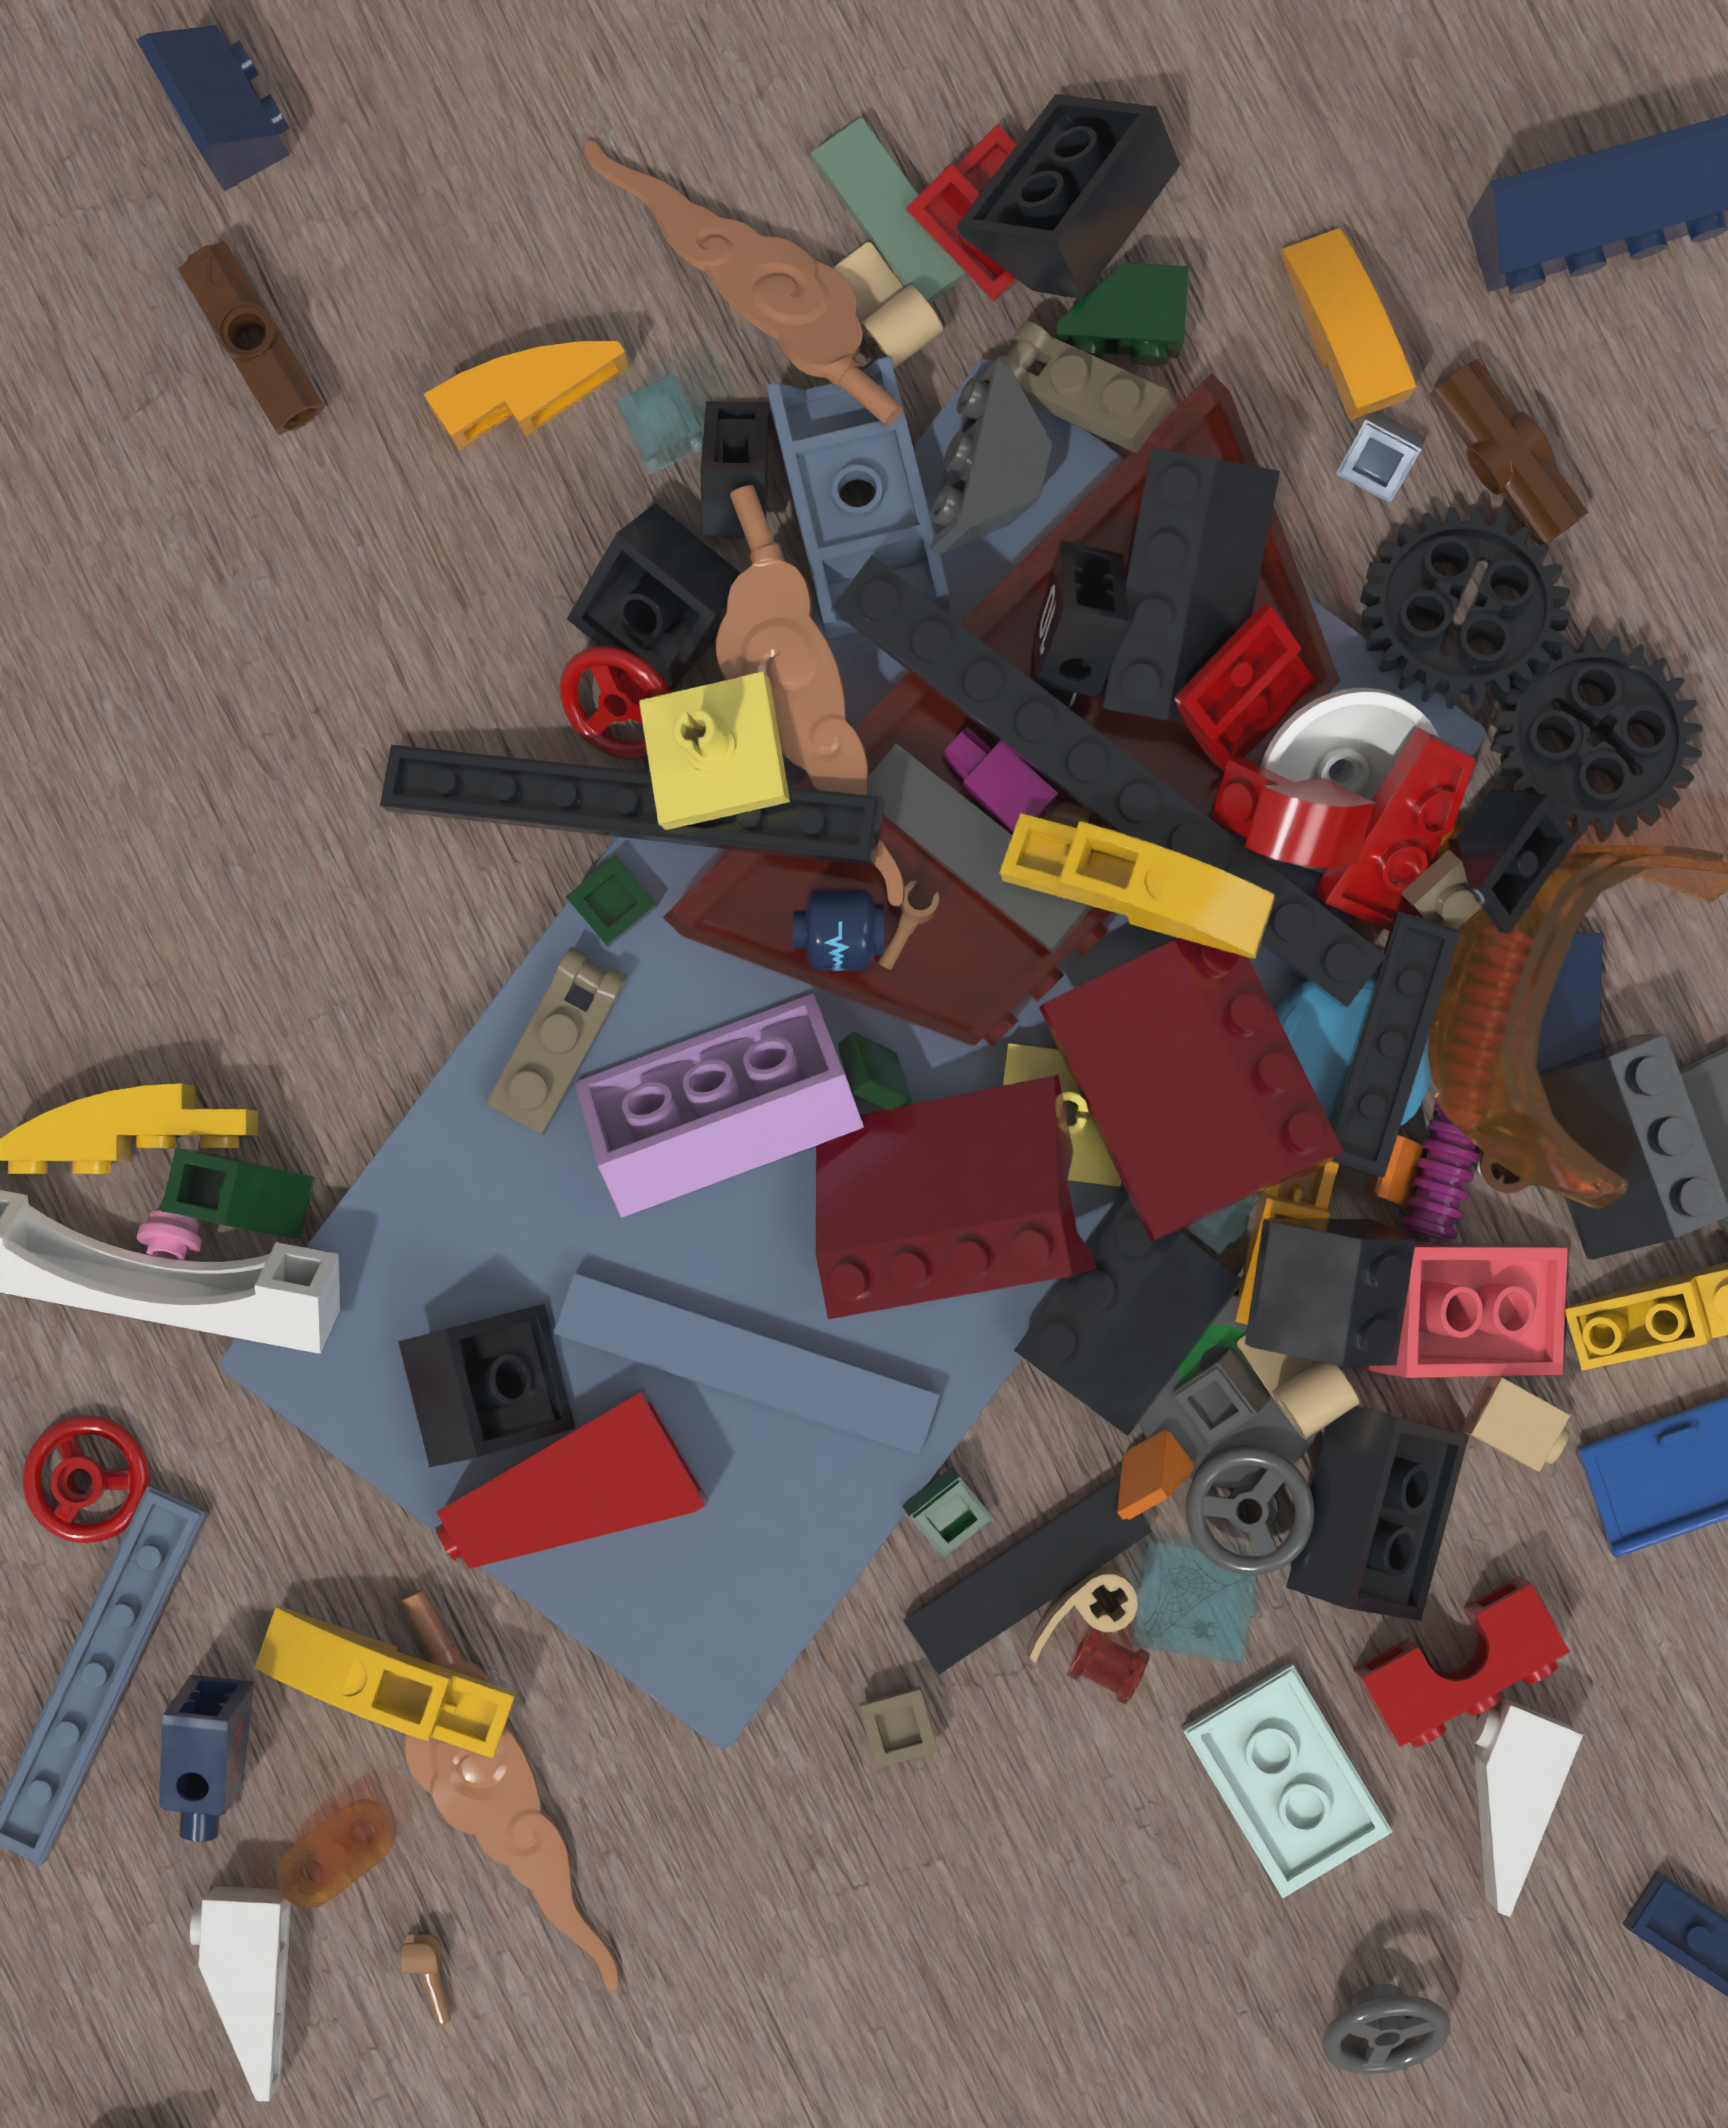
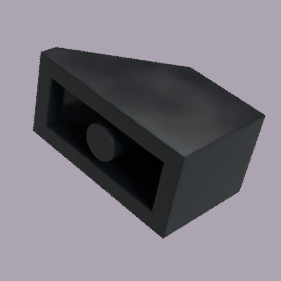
M706 401L700 466L702 535H721L729 539L745 538L730 493L747 485L754 486L767 520L769 402Z
M1491 790L1457 836L1468 888L1500 933L1510 934L1578 839L1548 794Z

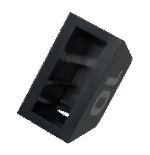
M1060 540L1035 627L1036 682L1068 708L1074 704L1077 693L1088 696L1101 693L1129 620L1123 553Z

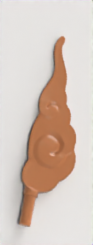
M588 140L584 143L583 153L592 168L607 180L642 200L652 211L664 237L678 255L690 265L706 272L718 292L742 317L767 335L778 340L783 352L799 370L809 376L826 378L837 388H844L886 426L892 425L900 417L903 406L867 376L855 360L859 354L863 332L856 316L857 302L855 292L849 282L838 271L824 263L815 261L805 250L787 239L761 236L745 223L734 219L720 218L709 209L692 204L682 193L668 183L613 161L606 156L595 141Z
M747 485L738 488L730 493V497L751 550L749 557L752 565L736 578L730 588L727 613L720 624L716 639V656L720 669L726 680L764 672L769 677L781 749L794 765L807 771L812 784L817 790L868 795V761L865 749L858 733L848 723L846 718L843 682L833 651L820 628L811 617L813 606L808 583L801 572L785 560L780 544L775 543L754 486ZM879 837L875 866L885 878L889 902L894 906H900L905 899L903 876L897 862Z
M424 1588L401 1600L430 1656L428 1658L430 1663L490 1683L485 1672L477 1664L466 1661L462 1657L457 1645L452 1644ZM506 1724L497 1752L493 1758L432 1737L429 1741H425L406 1734L404 1749L410 1772L418 1784L432 1795L438 1811L446 1822L459 1831L475 1835L486 1855L496 1862L509 1866L515 1878L523 1886L531 1890L547 1920L595 1960L602 1974L605 1988L610 1991L615 1990L620 1981L616 1959L608 1945L587 1922L576 1905L573 1896L570 1857L567 1845L555 1821L542 1809L539 1787L529 1758L510 1727Z

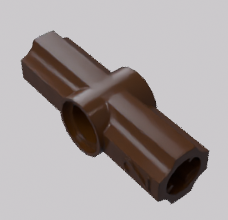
M226 242L206 245L189 255L186 262L178 268V271L218 335L222 347L235 363L276 433L280 435L288 431H296L313 421L315 416L325 408V405ZM251 327L266 329L265 338L257 348L252 350H241L238 348V340L246 329Z
M1478 359L1469 364L1467 363L1433 389L1430 396L1468 447L1466 448L1467 459L1478 479L1493 494H1502L1523 525L1531 528L1529 533L1538 545L1551 542L1589 513L1550 460L1552 457L1551 447L1540 427L1526 413L1522 411L1516 413Z

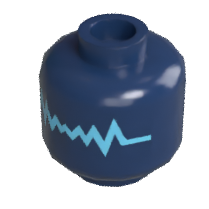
M863 888L814 889L807 897L806 910H793V949H806L807 962L814 970H866L871 966L874 955H884V904H874L871 893Z

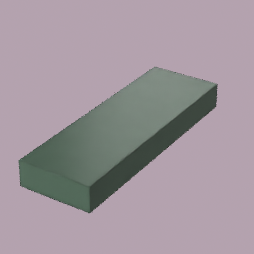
M862 116L810 152L813 164L904 288L912 285L930 304L968 277L954 260L906 212V208L919 195Z

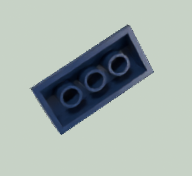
M1728 114L1491 181L1467 220L1488 292L1508 287L1510 294L1526 292L1544 284L1547 281L1545 276L1568 270L1570 277L1582 276L1603 268L1607 265L1606 258L1629 252L1631 260L1642 259L1663 251L1668 247L1667 241L1689 235L1691 242L1696 243L1709 240L1728 230Z

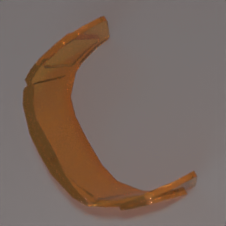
M1578 844L1576 852H1568L1559 866L1546 878L1528 909L1510 934L1500 933L1482 907L1461 925L1459 929L1461 932L1430 1029L1428 1059L1432 1081L1438 1088L1434 1099L1447 1118L1472 1143L1525 1182L1534 1186L1545 1187L1595 1209H1601L1625 1195L1629 1183L1599 1163L1571 1139L1553 1117L1536 1069L1541 1023L1558 973L1577 927L1603 891L1631 877H1636L1675 889L1704 902H1713L1728 890V862L1722 861L1723 854L1669 845Z

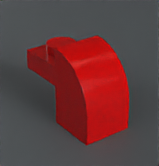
M1243 757L1228 759L1211 819L1246 837L1245 847L1254 852L1291 864L1329 868L1357 863L1376 803L1325 778L1293 782Z

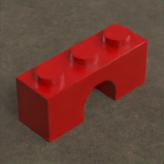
M1518 1576L1463 1607L1475 1628L1477 1644L1471 1659L1459 1669L1444 1672L1430 1668L1420 1648L1408 1638L1352 1669L1389 1736L1400 1747L1409 1742L1414 1748L1426 1745L1445 1733L1447 1728L1444 1723L1464 1711L1469 1716L1483 1713L1503 1699L1500 1693L1503 1689L1521 1679L1524 1684L1535 1683L1558 1669L1559 1665L1556 1660L1570 1651L1532 1583Z

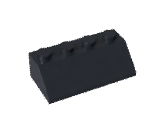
M1152 447L1126 582L1129 621L1110 668L1103 709L1169 721L1185 722L1178 710L1174 697L1252 616L1280 471Z

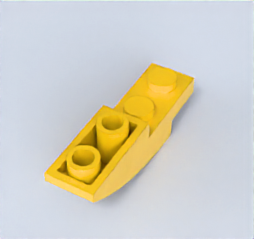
M1022 813L1019 815L999 872L1004 882L1126 915L1129 924L1253 959L1256 958L1275 900L1274 894L1246 880L1150 842L1079 821L1077 828Z
M183 1083L144 1085L112 1090L75 1100L45 1112L13 1129L0 1139V1161H8V1174H48V1161H72V1174H111V1161H131V1136H136V1148L172 1149L175 1148L176 1136H200V1148L237 1149L239 1148V1136H258V1111L249 1109H195V1085Z
M1728 1262L1654 1280L1566 1307L1565 1313L1582 1371L1708 1344L1712 1338L1728 1335Z
M279 1605L275 1607L254 1667L255 1669L328 1704L425 1741H429L432 1737L490 1758L495 1756L517 1692L398 1652V1647Z

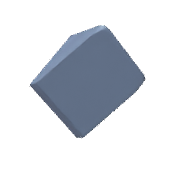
M1377 411L1367 414L1336 471V475L1391 503L1422 450L1425 438Z

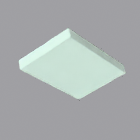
M1291 1662L1181 1727L1282 1898L1393 1832Z

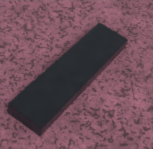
M1400 911L1395 913L1383 951L1386 957L1379 965L1330 1122L1344 1152L1330 1162L1379 1178L1385 1177L1458 942L1460 930Z
M1116 1477L903 1618L904 1623L939 1675L1152 1533L1141 1514L1130 1520L1127 1518L1122 1520L1117 1513L1120 1482Z

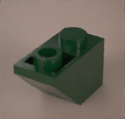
M1123 263L1057 321L1054 338L1102 360L1105 354L1130 355V362L1134 364L1157 366L1166 364L1168 358H1178L1184 343L1189 266Z
M175 1148L161 1211L224 1226L301 1239L315 1177L194 1149Z

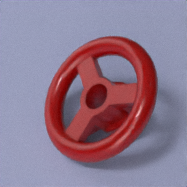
M590 647L580 651L568 661L562 672L559 684L560 699L565 715L572 727L586 742L601 752L617 758L642 759L648 757L645 738L632 741L623 740L604 731L613 721L625 722L631 719L642 723L639 700L671 693L664 679L647 661L630 651L617 647ZM589 668H591L601 690L598 698L599 708L590 717L586 714L580 702L578 692L580 678Z
M91 1415L75 1416L64 1419L49 1427L35 1441L24 1464L22 1477L23 1491L31 1513L47 1531L59 1538L75 1543H96L110 1539L128 1528L147 1486L150 1485V1469L142 1446L126 1428L104 1417ZM96 1435L111 1441L124 1454L130 1470H104L97 1460L85 1455L75 1436ZM57 1447L63 1461L56 1466L51 1476V1490L59 1502L54 1511L43 1491L42 1472L48 1456ZM79 1469L86 1470L92 1477V1486L88 1492L80 1490L75 1483V1475ZM129 1490L122 1507L108 1519L93 1524L73 1522L80 1509L97 1502L104 1491Z

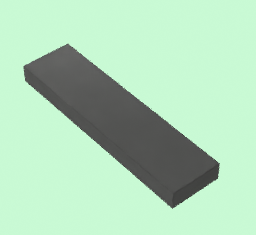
M898 744L893 746L868 776V795L879 796L884 800L883 818L1051 953L1054 954L1093 908L1090 905L1004 882L999 872L1012 835Z

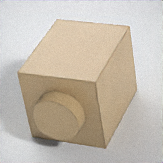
M1489 1376L1460 1430L1518 1463L1540 1472L1545 1462L1550 1465L1553 1464L1564 1450L1570 1432L1564 1427L1571 1415L1503 1377Z

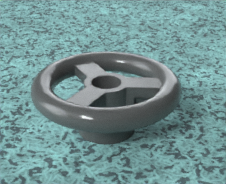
M1255 1446L1231 1448L1209 1459L1194 1476L1189 1486L1185 1506L1186 1521L1190 1535L1203 1555L1226 1571L1249 1576L1277 1571L1293 1561L1308 1542L1313 1528L1315 1512L1311 1490L1298 1468L1282 1455L1272 1450ZM1240 1466H1258L1267 1469L1260 1481L1256 1483L1257 1485L1235 1488L1229 1497L1207 1495L1216 1479L1230 1469ZM1284 1482L1293 1497L1295 1518L1290 1534L1277 1547L1269 1528L1276 1521L1279 1514V1501L1275 1493ZM1247 1498L1256 1500L1262 1508L1261 1518L1255 1521L1244 1518L1240 1512L1241 1501ZM1205 1516L1229 1518L1231 1524L1236 1529L1249 1534L1258 1556L1239 1555L1224 1548L1211 1534Z
M1375 1984L1358 1991L1352 1997V2007L1341 2013L1328 2025L1323 2035L1322 2047L1327 2059L1343 2070L1361 2074L1394 2072L1414 2066L1435 2054L1445 2044L1451 2028L1450 2019L1440 2005L1429 1999L1403 1995L1401 1989L1392 1984ZM1350 2033L1367 2039L1369 2046L1365 2054L1351 2052L1342 2046L1343 2039ZM1426 2033L1417 2042L1391 2051L1392 2048L1401 2045L1406 2039Z

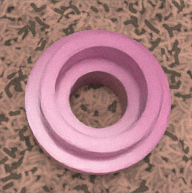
M161 1210L150 1212L147 1223L140 1225L137 1233V1240L147 1246L146 1253L155 1257L185 1260V1256L198 1254L202 1245V1239L198 1236L200 1224L195 1219L162 1212Z

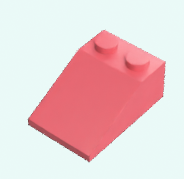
M1416 1241L1396 1365L1361 1366L1360 1369L1405 1378L1563 1375L1568 1247Z

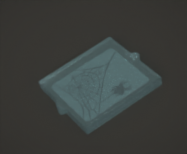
M1148 1540L1141 1585L1134 1588L1138 1599V1609L1135 1616L1131 1645L1243 1664L1250 1618H1254L1257 1615V1608L1252 1604L1257 1575H1240L1226 1571L1212 1563L1195 1547Z

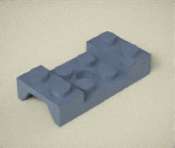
M891 357L877 359L863 372L902 405ZM780 382L766 385L772 419L804 543L825 638L829 639L858 632L832 612L831 608L871 555L942 610H950V593L940 553L931 549L934 529L904 409L900 417L892 425L886 426L844 388H837L833 383L806 390ZM860 479L869 482L876 490L873 500L862 507H852L845 504L839 494L842 487L849 481Z

